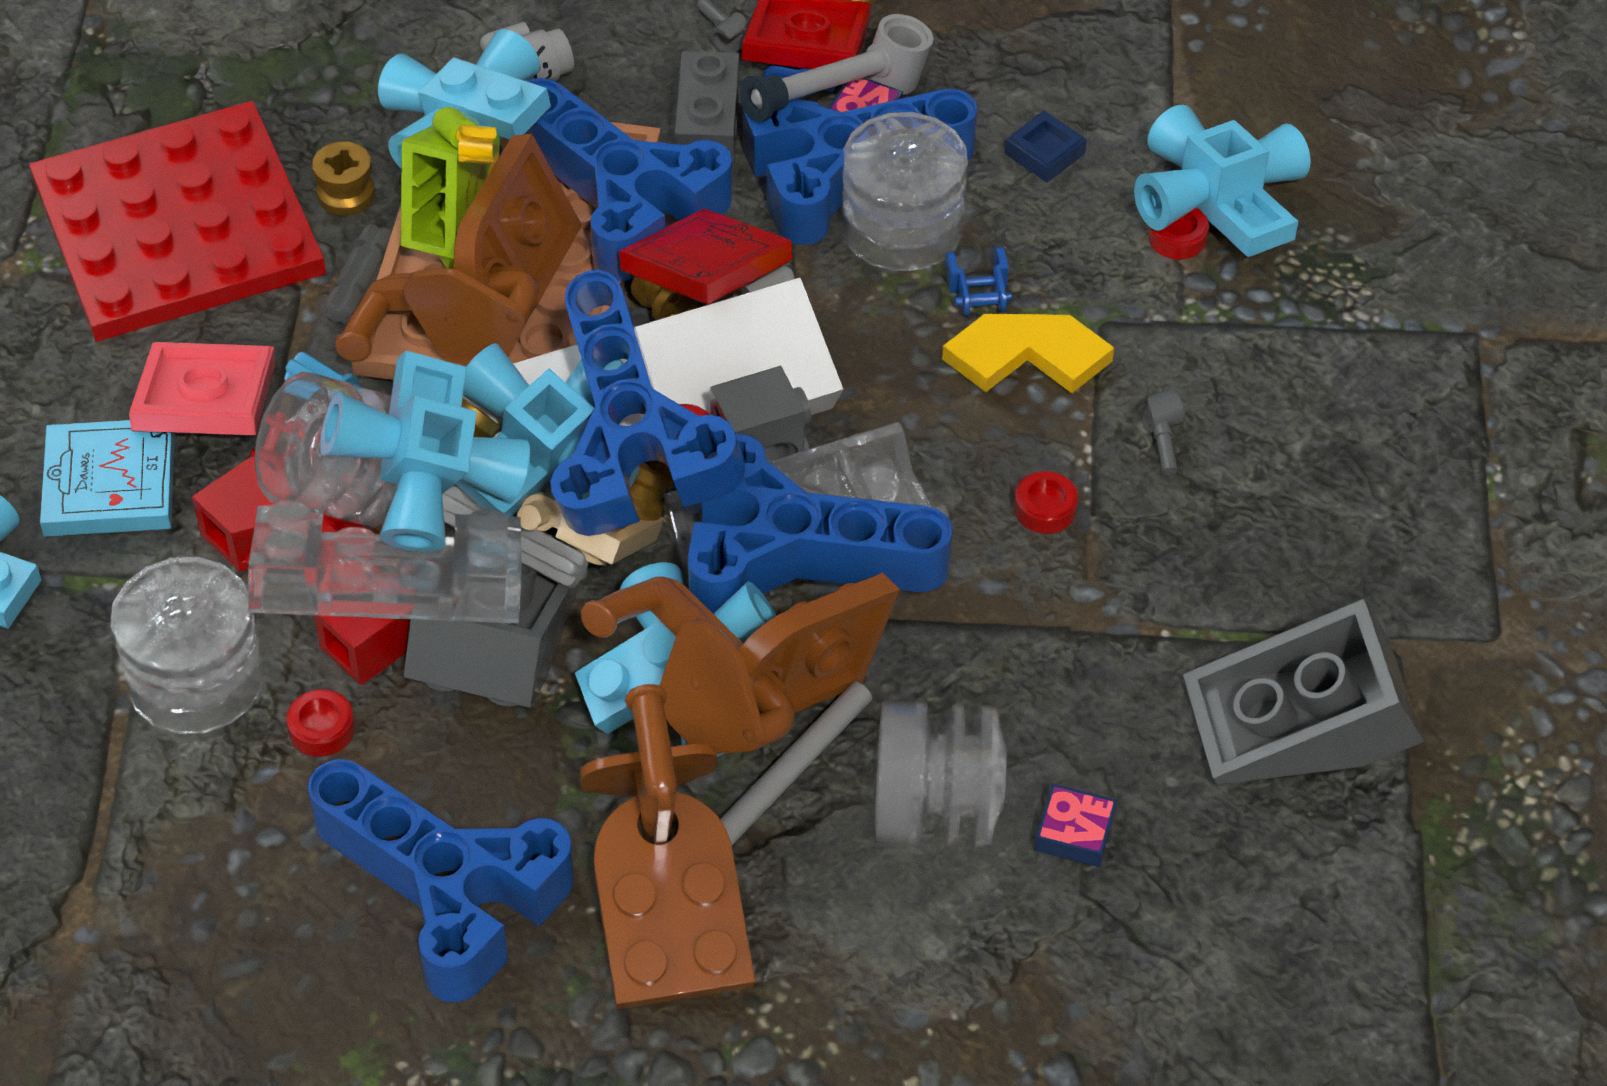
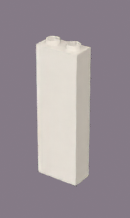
M801 278L636 327L654 389L678 404L696 405L706 410L709 414L710 386L780 365L792 387H801L805 392L810 405L811 415L832 409L843 391L842 384ZM573 345L513 364L529 385L548 368L565 382L580 362L581 355L578 345ZM620 359L624 364L627 361L625 359ZM464 397L498 423L502 429L503 418ZM631 414L625 417L619 425H633L639 422L644 417V414ZM549 481L538 492L546 491L550 488L551 482Z

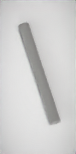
M856 681L853 682L720 819L727 830L731 846L872 701L870 691L863 684Z

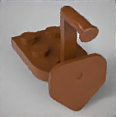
M532 134L511 136L465 213L456 235L454 249L455 269L419 270L413 273L392 274L374 281L348 321L344 332L336 339L335 348L341 357L354 362L366 359L372 350L370 340L386 312L403 310L413 311L434 348L441 356L454 364L467 366L479 352L494 343L499 344L508 357L510 356L527 320L539 303L582 226Z
M884 573L858 583H847L833 593L810 602L802 601L795 604L789 610L775 616L762 625L744 643L682 583L664 576L651 578L616 591L598 601L592 600L586 603L581 610V619L583 625L591 634L606 638L614 633L617 624L651 611L676 636L659 685L667 693L664 710L669 724L688 744L713 745L716 747L717 754L750 752L785 736L791 730L795 713L843 693L855 681L863 683L900 588Z
M655 684L637 686L631 689L625 698L627 708L632 710L639 752L600 758L580 768L582 791L633 797L616 808L607 818L598 834L594 851V873L616 1010L754 988L755 985L734 856L727 830L719 817L707 805L694 797L676 792L678 786L716 770L718 762L716 747L709 744H688L671 747L664 710L667 693L664 688ZM674 819L678 831L675 837L669 841Z

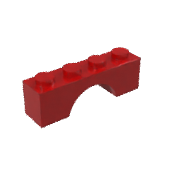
M252 455L192 496L200 535L239 572L267 565L289 566L311 574L325 586L320 599L313 608L319 646L360 686L407 653L412 608L417 602L415 595L404 583L400 581L392 583L382 574L374 558L366 548L358 543L352 546L338 533L334 522L323 509L317 506L311 509L298 497L293 484L282 472L278 470L271 472Z

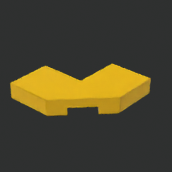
M984 314L943 345L942 360L984 392L989 391L1028 360L1070 393H1073L1113 362L1114 347L1071 315Z

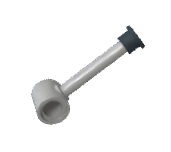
M903 14L888 15L880 21L873 43L868 47L866 53L782 79L777 75L765 78L759 75L746 77L740 87L742 106L752 120L762 122L768 120L774 111L784 109L790 100L863 77L903 91V95L911 93L918 85L933 44V34L923 22L914 17Z

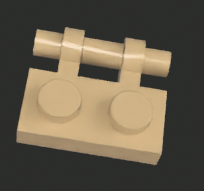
M551 487L546 491L537 492L526 498L517 513V520L522 528L526 530L537 529L543 532L554 527L558 529L556 538L574 546V548L586 556L587 562L597 565L614 564L655 542L665 519L660 517L656 521L640 520V522L600 535L585 536L577 534L568 527L551 492Z

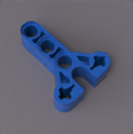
M545 78L527 81L547 88L551 107L525 134H532L554 175L597 208L590 220L592 262L595 270L609 272L618 281L633 279V275L621 270L619 251L664 229L665 214L661 211L672 215L680 221L704 208L722 215L730 208L732 202V158L730 151L724 145L710 140L694 141L688 145L633 140L561 84Z
M942 89L845 112L793 99L788 101L784 109L774 111L768 120L762 122L752 120L742 106L743 152L754 177L767 174V207L780 235L792 240L793 244L811 245L821 241L827 235L831 216L856 189L950 168L967 162L972 157L975 149L978 108L976 101L971 95L957 89Z
M590 270L577 275L568 284L565 292V305L594 399L595 408L573 456L558 465L550 480L551 492L568 527L577 534L593 536L640 522L630 490L629 479L634 469L646 461H660L669 466L683 507L710 500L733 491L742 482L744 477L745 460L731 424L719 416H698L656 391L651 380L633 317L617 278L609 272L602 270ZM598 306H610L599 315H588ZM614 360H627L623 366L617 369H604L608 363ZM631 414H644V417L633 425H619L625 417ZM717 452L718 456L706 459V455ZM590 492L591 496L582 499L581 495Z
M736 434L745 460V474L742 482L733 491L702 502V522H694L688 553L689 590L714 613L748 581L752 582L764 594L797 578L847 584L851 582L858 583L884 573L900 590L913 592L934 590L946 581L950 571L953 532L952 523L948 517L932 507L805 492L766 460L765 449L759 441L752 436ZM717 452L708 454L707 459L718 456Z
M336 759L325 762L316 768L309 778L308 793L317 834L321 839L420 907L424 927L420 932L418 945L423 977L428 991L442 1001L458 1003L470 999L508 961L504 924L478 907L480 904L501 902L540 927L568 897L573 888L574 867L571 838L568 831L554 820L536 818L524 822L517 828L454 829L361 765L350 760ZM342 801H351L348 804H344L341 806L334 805L335 803ZM391 836H403L402 838L393 841L384 840L385 838ZM443 871L455 872L454 874L445 877L435 876L437 873Z

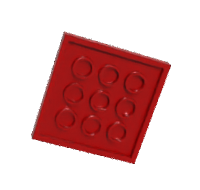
M253 101L29 163L33 182L95 342L326 274L324 257Z

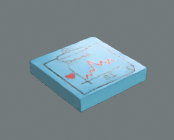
M130 420L46 425L40 516L43 536L171 529L175 432L131 431Z

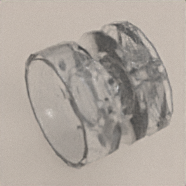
M915 112L887 113L864 122L851 133L843 149L844 168L842 177L844 190L842 192L841 223L844 240L854 254L869 264L892 271L921 270L940 263L944 260L945 252L956 249L963 234L964 194L966 191L968 169L966 145L953 128L937 118Z
M302 371L288 378L273 395L262 417L257 436L255 471L260 490L271 502L315 513L323 511L326 516L374 528L384 524L398 484L379 480L382 459L323 456L320 450V439L328 406L338 391L389 415L391 396L370 389H355L350 383Z
M176 557L146 566L125 582L112 604L110 626L116 641L117 652L122 661L121 668L126 687L136 711L153 726L174 733L184 734L206 733L231 724L250 709L263 687L264 660L260 641L256 634V621L253 615L251 598L242 579L224 564L201 557Z
M882 700L876 780L875 843L919 845L924 833L927 815H941L942 831L946 846L957 847L960 817L965 816L972 817L973 847L991 849L994 830L1004 808L1007 749L999 726V710L997 706L980 705L976 735H965L964 705L953 704L949 713L945 734L931 733L930 715L926 702Z

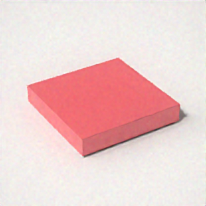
M173 342L152 343L129 412L131 431L256 435L276 365L274 347Z

